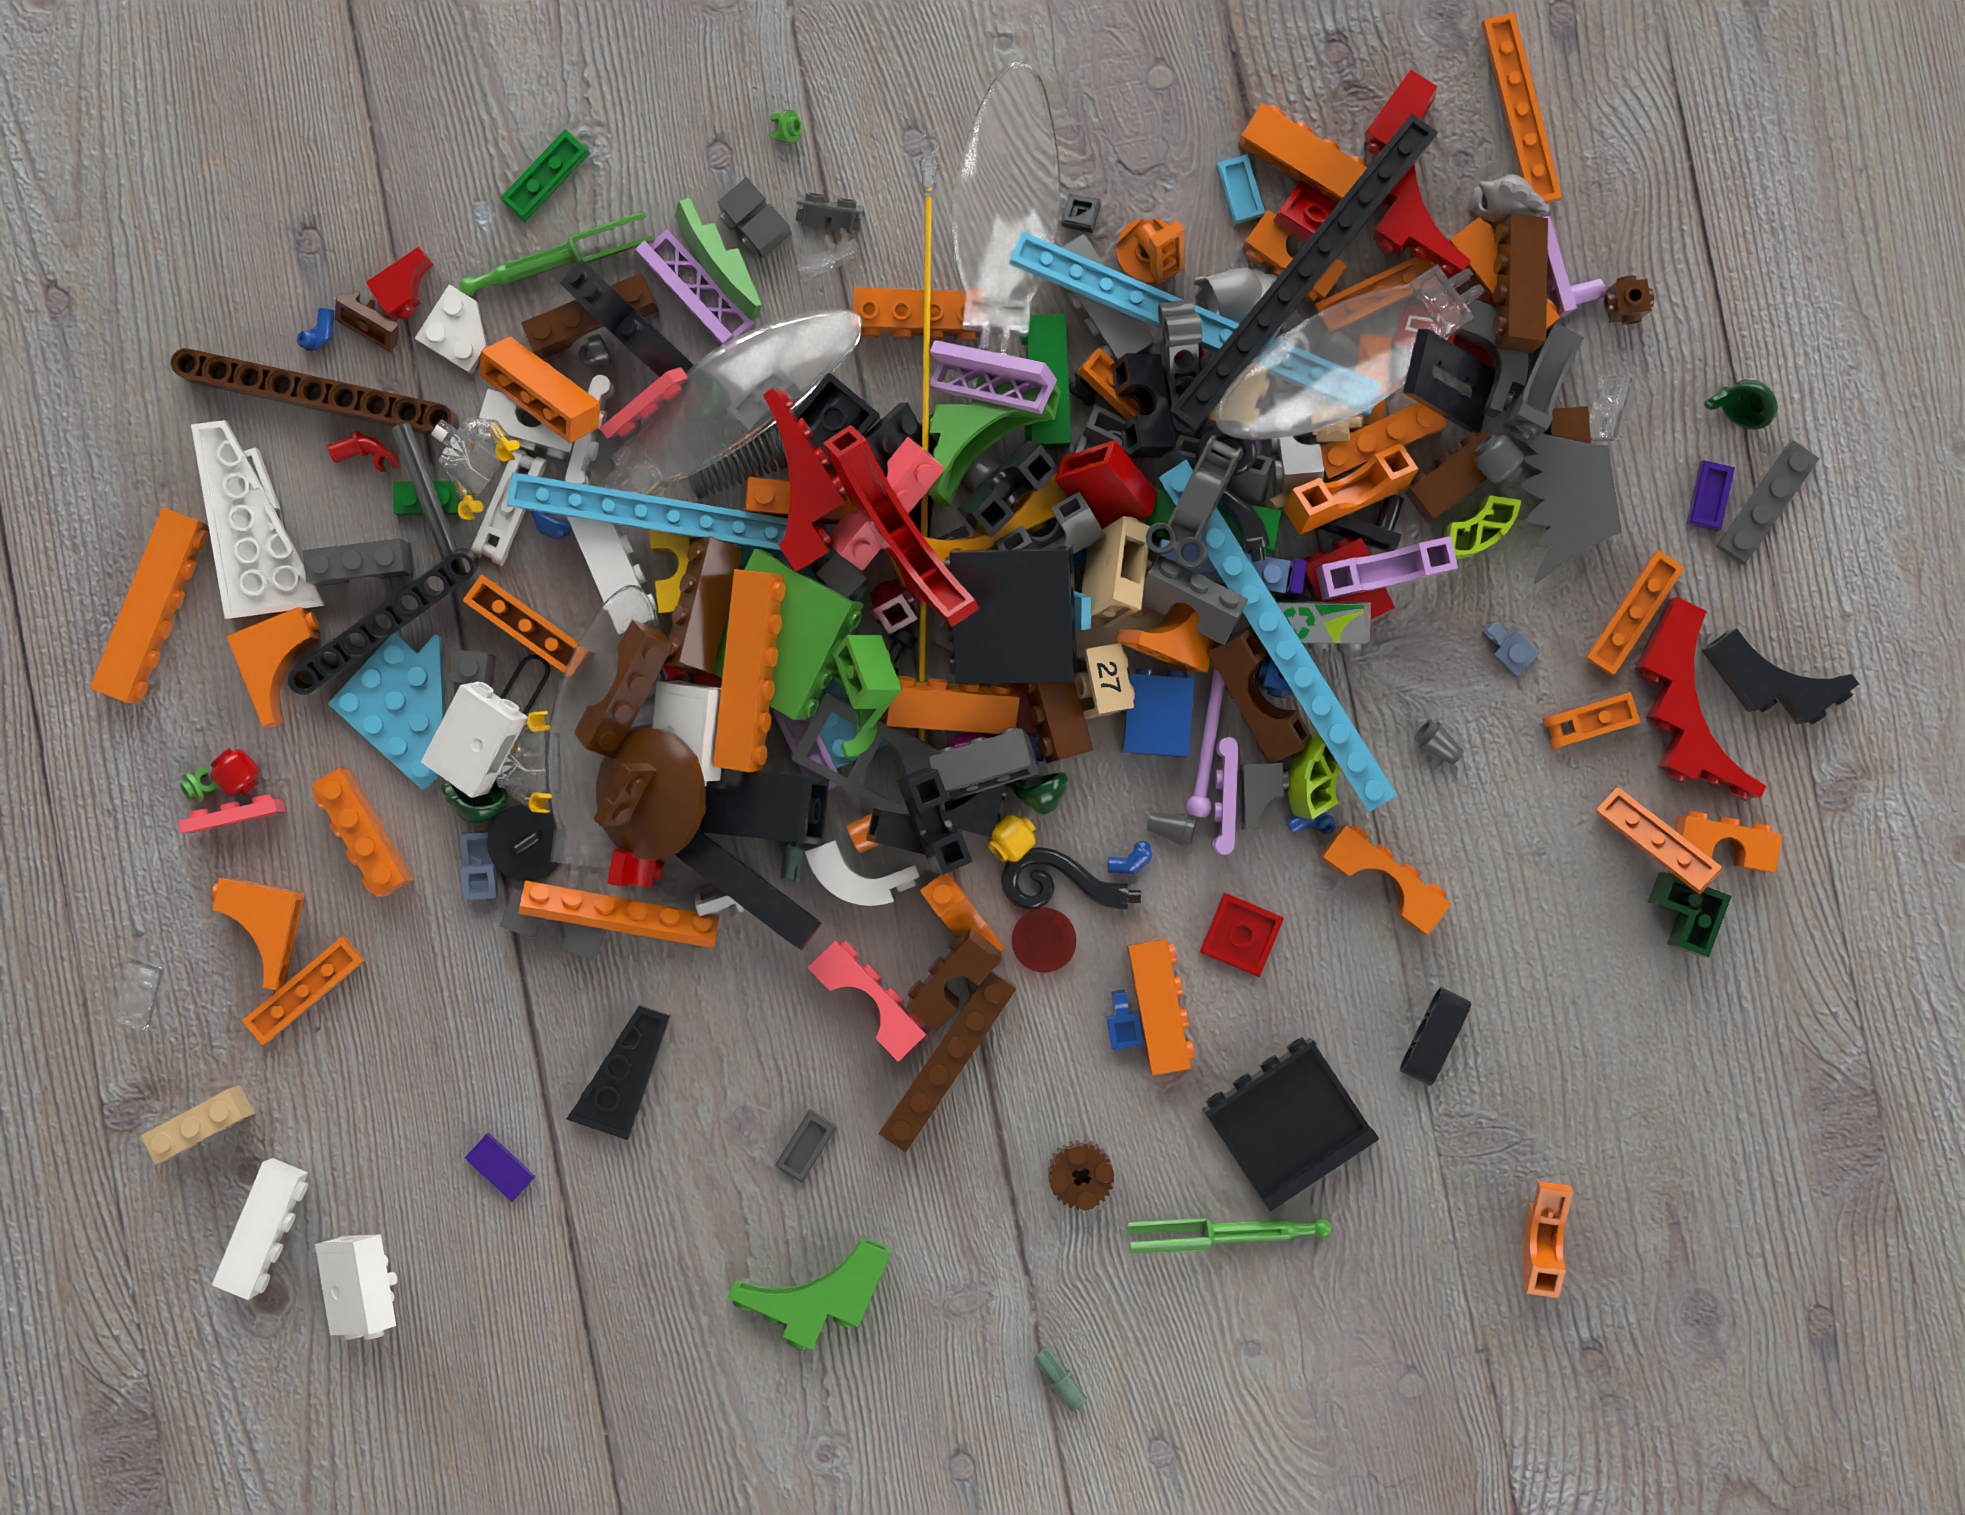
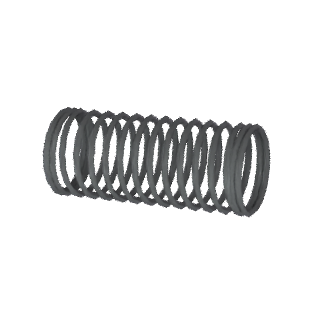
M774 428L769 430L774 448L767 432L764 431L763 433L770 457L761 436L757 434L763 459L753 437L750 436L757 464L746 439H743L751 468L740 443L737 441L736 445L744 470L733 445H729L738 475L726 447L723 446L722 449L731 477L718 449H716V454L724 479L712 452L709 451V456L717 481L706 456L702 454L711 486L698 457H695L704 488L691 459L684 461L687 476L697 499H703L704 496L708 497V489L715 495V486L720 492H722V484L726 489H729V482L735 487V478L742 485V475L746 481L748 480L749 473L751 477H756V471L762 477V467L767 474H770L769 464L772 470L776 472L775 460L780 469L788 468V462L776 430Z

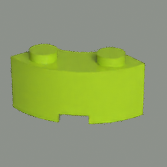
M1489 495L1481 500L1477 513L1470 520L1452 522L1444 527L1443 537L1451 536L1456 560L1480 553L1501 539L1513 525L1520 510L1522 500Z
M1317 730L1311 733L1312 739L1304 750L1295 754L1289 771L1288 798L1293 815L1309 819L1316 818L1338 804L1336 782L1341 771V767Z

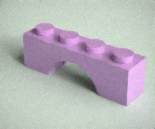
M1451 536L1390 552L1323 564L1316 569L1322 600L1325 601L1449 573L1458 569Z

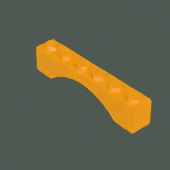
M1055 474L1038 492L1031 490L1022 494L1012 508L1015 515L993 537L977 533L965 538L952 540L924 538L945 565V558L949 557V552L955 548H960L961 551L988 550V548L996 545L995 541L1022 525L1028 530V533L1044 528L1046 526L1045 521L1055 516L1051 508L1067 499L1068 496L1055 482ZM891 558L902 585H906L895 561Z

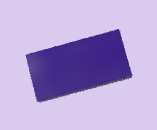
M1705 460L1700 462L1686 524L1714 531L1721 530L1735 467Z
M1295 559L1290 563L1286 593L1282 595L1284 599L1294 600L1302 594L1307 565L1306 560Z
M487 1133L465 1157L475 1169L511 1202L536 1177L490 1133Z

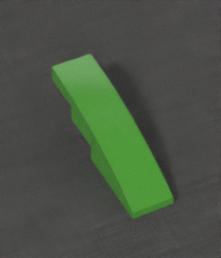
M691 197L679 200L675 218L700 264L724 295L749 320L757 319L762 304L739 249L735 248L726 251L715 223L702 226Z

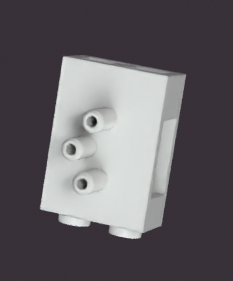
M477 681L460 685L421 763L471 798L488 794L528 717L518 711L519 707L515 703L501 699L493 694V689L485 683Z
M657 681L653 728L664 729L677 735L691 748L698 757L705 786L707 781L720 780L721 768L713 767L721 688L682 681Z
M381 1234L341 1236L315 1244L330 1335H344L345 1340L363 1336L364 1340L383 1336V1330L396 1326L392 1303L394 1301V1293L390 1290V1286L397 1283V1275L394 1272L387 1273L388 1258L384 1255Z

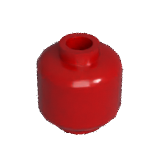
M229 747L210 763L212 767L210 771L211 779L228 796H233L238 792L245 796L259 784L255 778L258 776L260 768L242 749L232 751Z

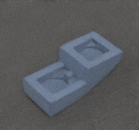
M489 831L464 832L460 834L463 859L461 878L464 900L497 898L498 871L489 856L487 848Z

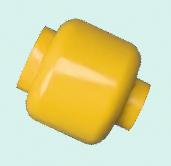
M1007 814L995 825L992 837H989L990 841L987 845L1001 861L1017 862L1035 845L1036 839L1033 834L1035 826L1024 815L1017 817L1013 814Z

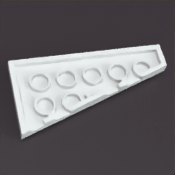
M223 420L191 424L224 618L231 619L289 611L297 607L311 608L324 606L325 604L316 587L306 583L304 564L228 422Z

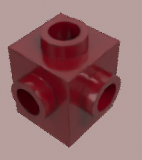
M898 578L892 581H884L877 585L874 591L870 592L872 605L869 606L870 613L877 624H883L889 635L917 620L914 604L918 602L917 598L907 589V586L903 587Z

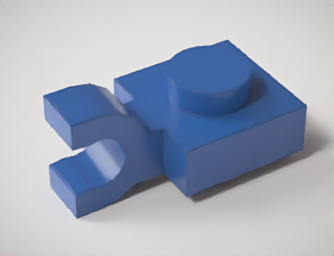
M1125 989L1112 991L1116 1015L1106 1016L1111 1049L1117 1050L1143 1046L1144 1041L1139 1012L1129 1013Z

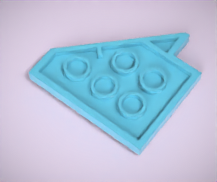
M394 633L388 637L333 697L328 705L423 791H426L440 776L422 764L421 761L445 716L442 637L435 634L417 652L397 633Z

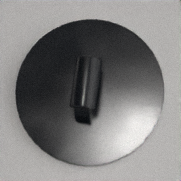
M520 804L506 809L494 820L488 833L487 848L493 864L501 873L518 881H535L546 877L558 867L565 853L566 835L561 822L552 812H532L529 804Z

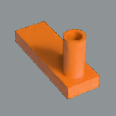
M1178 219L1158 232L1155 231L1150 223L1137 230L1135 236L1150 257L1151 276L1157 285L1185 268V229Z

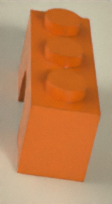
M1267 210L1246 239L1242 250L1246 252L1245 256L1256 265L1264 264L1272 270L1271 274L1278 277L1293 259L1286 250V241L1292 233L1275 223L1273 220L1276 215ZM1337 259L1306 296L1305 300L1309 302L1324 300L1347 265Z
M1689 811L1688 816L1676 817L1674 830L1711 859L1715 845L1721 839H1727L1735 849L1733 866L1776 873L1783 834L1772 832L1773 826L1752 823V828L1740 826L1741 820L1720 817V822L1708 820L1709 814Z

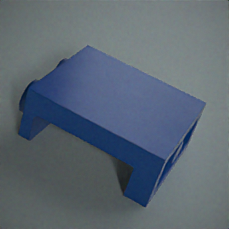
M1135 669V674L1128 675L1129 683L1134 688L1135 698L1133 701L1134 708L1126 710L1122 753L1188 757L1194 678H1187V672L1168 671L1167 676H1155V670Z

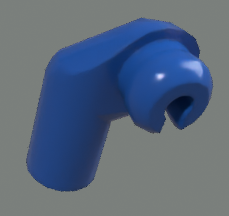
M319 308L316 327L310 331H301L297 336L298 345L306 351H316L330 341L333 333L335 311Z
M531 510L535 525L541 534L553 539H562L563 536L570 535L571 525L568 520L561 519L559 521L549 516V513Z
M1326 811L1314 819L1292 816L1285 820L1292 834L1307 826L1323 834H1330L1336 828L1334 817Z
M1146 841L1135 843L1134 851L1127 858L1109 857L1108 873H1138L1151 861L1153 854L1150 844Z

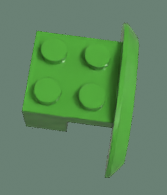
M847 635L833 654L836 661L832 669L833 679L847 694L857 720L856 737L849 742L841 744L846 758L858 756L870 747L877 733V721L902 690L900 680L896 676L890 660L889 651L886 649L881 635Z

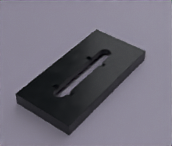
M1418 329L1403 394L1465 430L1481 433L1485 417L1482 413L1493 384L1494 369L1432 330ZM1433 366L1439 367L1470 386L1472 390L1471 397L1462 395L1458 390L1435 378Z

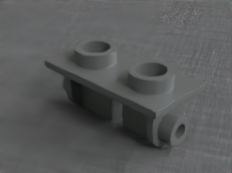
M806 193V197L801 196L796 204L803 205V209L798 208L796 212V221L801 222L802 226L824 229L826 217L832 218L830 230L853 234V231H860L861 219L856 218V214L860 215L864 207L856 206V200L838 198L837 202L826 201L825 196L822 194Z

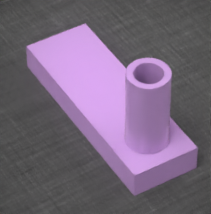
M1546 216L1543 218H1548L1547 298L1555 304L1557 314L1562 318L1577 309V304L1604 298L1606 290L1601 279L1570 286L1550 216Z

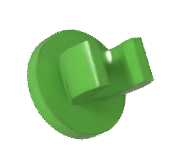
M784 110L781 114L775 113L770 116V120L777 123L779 129L775 132H769V137L787 143H794L798 140L802 132V122L793 110Z
M207 768L198 770L194 777L189 772L183 774L184 782L180 783V787L188 800L194 799L197 803L204 801L203 795L212 794L218 786L216 783H212L209 786H204L200 783V779L209 773Z

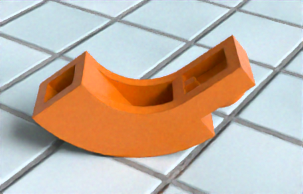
M1538 1181L1533 1203L1529 1202L1523 1240V1278L1526 1294L1559 1298L1566 1273L1563 1260L1564 1229L1573 1196V1190L1570 1185Z

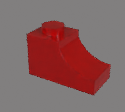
M417 247L365 283L390 318L394 321L398 319L404 320L413 315L416 307L421 304L418 299V286L425 272L434 264L428 255L420 247Z
M618 848L612 852L607 884L617 886L638 885L651 888L656 884L657 880H662L665 862L661 861V859H637L634 857V853Z

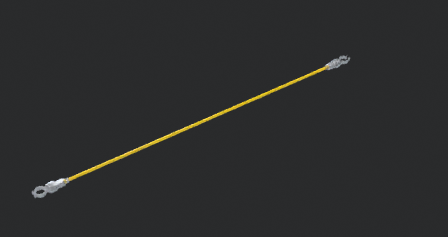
M924 130V133H925V134L921 137V139H920V141H919V146H920V143H921L922 139H923L924 137H926V131H925V130ZM935 130L932 136L937 140L938 147L932 152V156H926V151L920 146V150L925 154L920 160L922 189L925 198L922 448L927 452L929 451L931 220L935 177L938 172V160L933 154L939 148V140L934 135ZM927 492L921 498V534L924 537H927L928 528ZM921 602L919 682H926L927 603L922 604ZM918 728V739L924 742L925 729Z

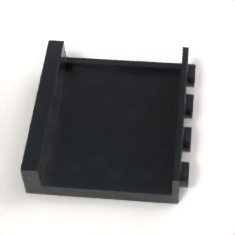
M1073 545L1047 549L961 551L960 548H955L949 552V557L945 558L946 568L976 600L979 607L977 611L953 627L948 625L949 641L954 642V655L950 656V672L955 674L956 684L1074 682L1078 677Z
M1301 1037L1287 1046L1289 1052L1279 1058L1273 1055L1259 1065L1261 1067L1260 1071L1252 1076L1246 1073L1232 1083L1234 1085L1233 1089L1225 1094L1222 1091L1215 1093L1205 1101L1207 1106L1202 1109L1270 1212L1379 1140L1373 1128L1368 1125L1317 1048L1316 1042L1311 1038L1305 1040Z

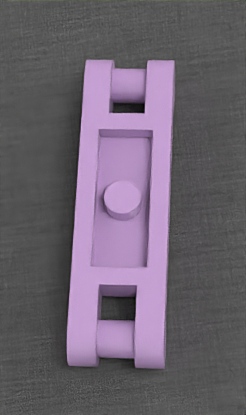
M1230 737L1221 739L1216 744V752L1222 758L1221 770H1216L1215 789L1220 790V803L1215 802L1214 822H1219V836L1214 838L1212 848L1217 854L1221 855L1231 853L1235 846L1238 744L1236 740Z

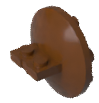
M642 728L628 732L614 758L604 756L600 765L596 781V804L598 811L593 820L604 828L608 837L618 848L634 853V857L637 859H664L678 853L693 839L706 812L705 781L697 755L680 737L664 729Z

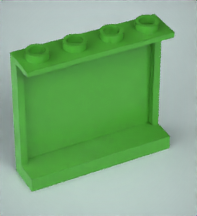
M754 549L744 570L783 574V582L786 586L785 597L781 601L780 606L782 627L779 634H777L778 662L773 669L772 681L775 684V692L770 700V706L793 720H808L809 717L814 715L819 706V700L817 699L822 689L826 688L833 678L832 669L836 663L833 654L845 637L850 634L851 630H854L860 623L862 618L861 610L864 604L851 601L799 571L795 572L792 567L778 560V556L772 552ZM730 605L713 671L720 678L723 677Z

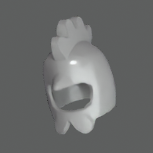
M1513 174L1494 181H1480L1474 189L1475 194L1468 203V209L1475 213L1477 217H1481L1484 222L1491 224L1495 230L1498 224H1501L1511 213L1532 216L1534 213L1548 214L1550 206L1544 202V198L1534 192L1533 187L1527 180ZM1483 194L1487 199L1488 210L1482 207Z
M1248 267L1238 269L1227 268L1226 272L1208 277H1196L1194 284L1199 286L1195 292L1197 301L1206 303L1209 311L1234 322L1242 321L1278 278L1274 274H1265L1264 267L1253 269Z

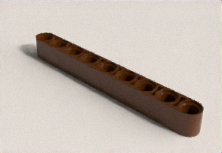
M189 348L177 350L171 358V368L176 375L199 385L392 427L409 423L414 432L431 435L436 427V418L440 414H447V424L441 427L448 432L445 438L453 436L459 428L458 416L447 406L436 402ZM195 359L196 365L194 369L186 373L185 366L187 362ZM226 366V376L217 380L218 369ZM253 373H258L259 379L257 383L251 387L248 386L249 376ZM287 379L290 380L289 389L285 393H280V383ZM321 386L322 393L320 397L316 400H311L310 393L312 389ZM352 393V403L347 407H342L341 400L343 396ZM379 400H384L385 407L383 411L373 414V405ZM410 407H416L415 417L410 421H405V411Z

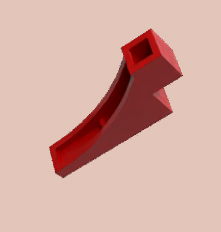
M773 387L762 395L774 415L782 436L788 460L790 479V508L784 540L778 545L794 571L797 572L832 549L829 543L833 540L823 524L817 526L815 521L845 503L847 498L844 495L846 491L839 476L833 477L827 468L831 464L828 456L821 447L816 449L809 439L813 435L810 427L803 418L798 420L791 410L795 407L792 398L785 389L780 392L778 387Z

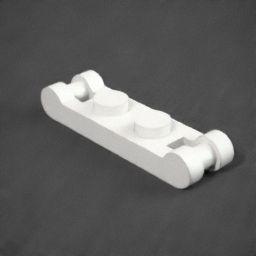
M604 375L595 376L591 381L588 391L589 395L600 402L599 428L575 441L565 480L567 482L590 485V479L586 474L590 461H594L598 453L599 443L595 442L598 429L600 430V427L606 423L607 412L604 411L606 400L611 399L615 394L614 385Z
M520 448L512 453L515 456V460L508 462L471 548L476 556L482 557L484 555L491 558L492 563L502 566L508 557L509 548L526 509L507 506L512 472L518 473L519 469L523 467L529 470L528 475L541 477L547 465L546 459L538 456L536 458L526 455V451ZM491 534L500 538L496 547L488 544Z

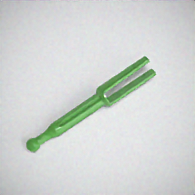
M643 211L572 235L565 244L497 266L488 274L476 278L465 277L459 283V290L467 296H473L478 290L485 287L507 285L573 262L577 264L581 259L585 263H590L638 247L644 240L647 243L653 242L654 237L651 235L581 258L575 241L646 218V214Z
M1208 1218L1128 1222L1127 1230L1128 1234L1204 1231L1205 1237L1130 1243V1253L1210 1250L1217 1243L1289 1240L1301 1235H1316L1324 1238L1331 1233L1332 1226L1329 1221L1322 1218L1309 1223L1274 1220L1212 1224Z

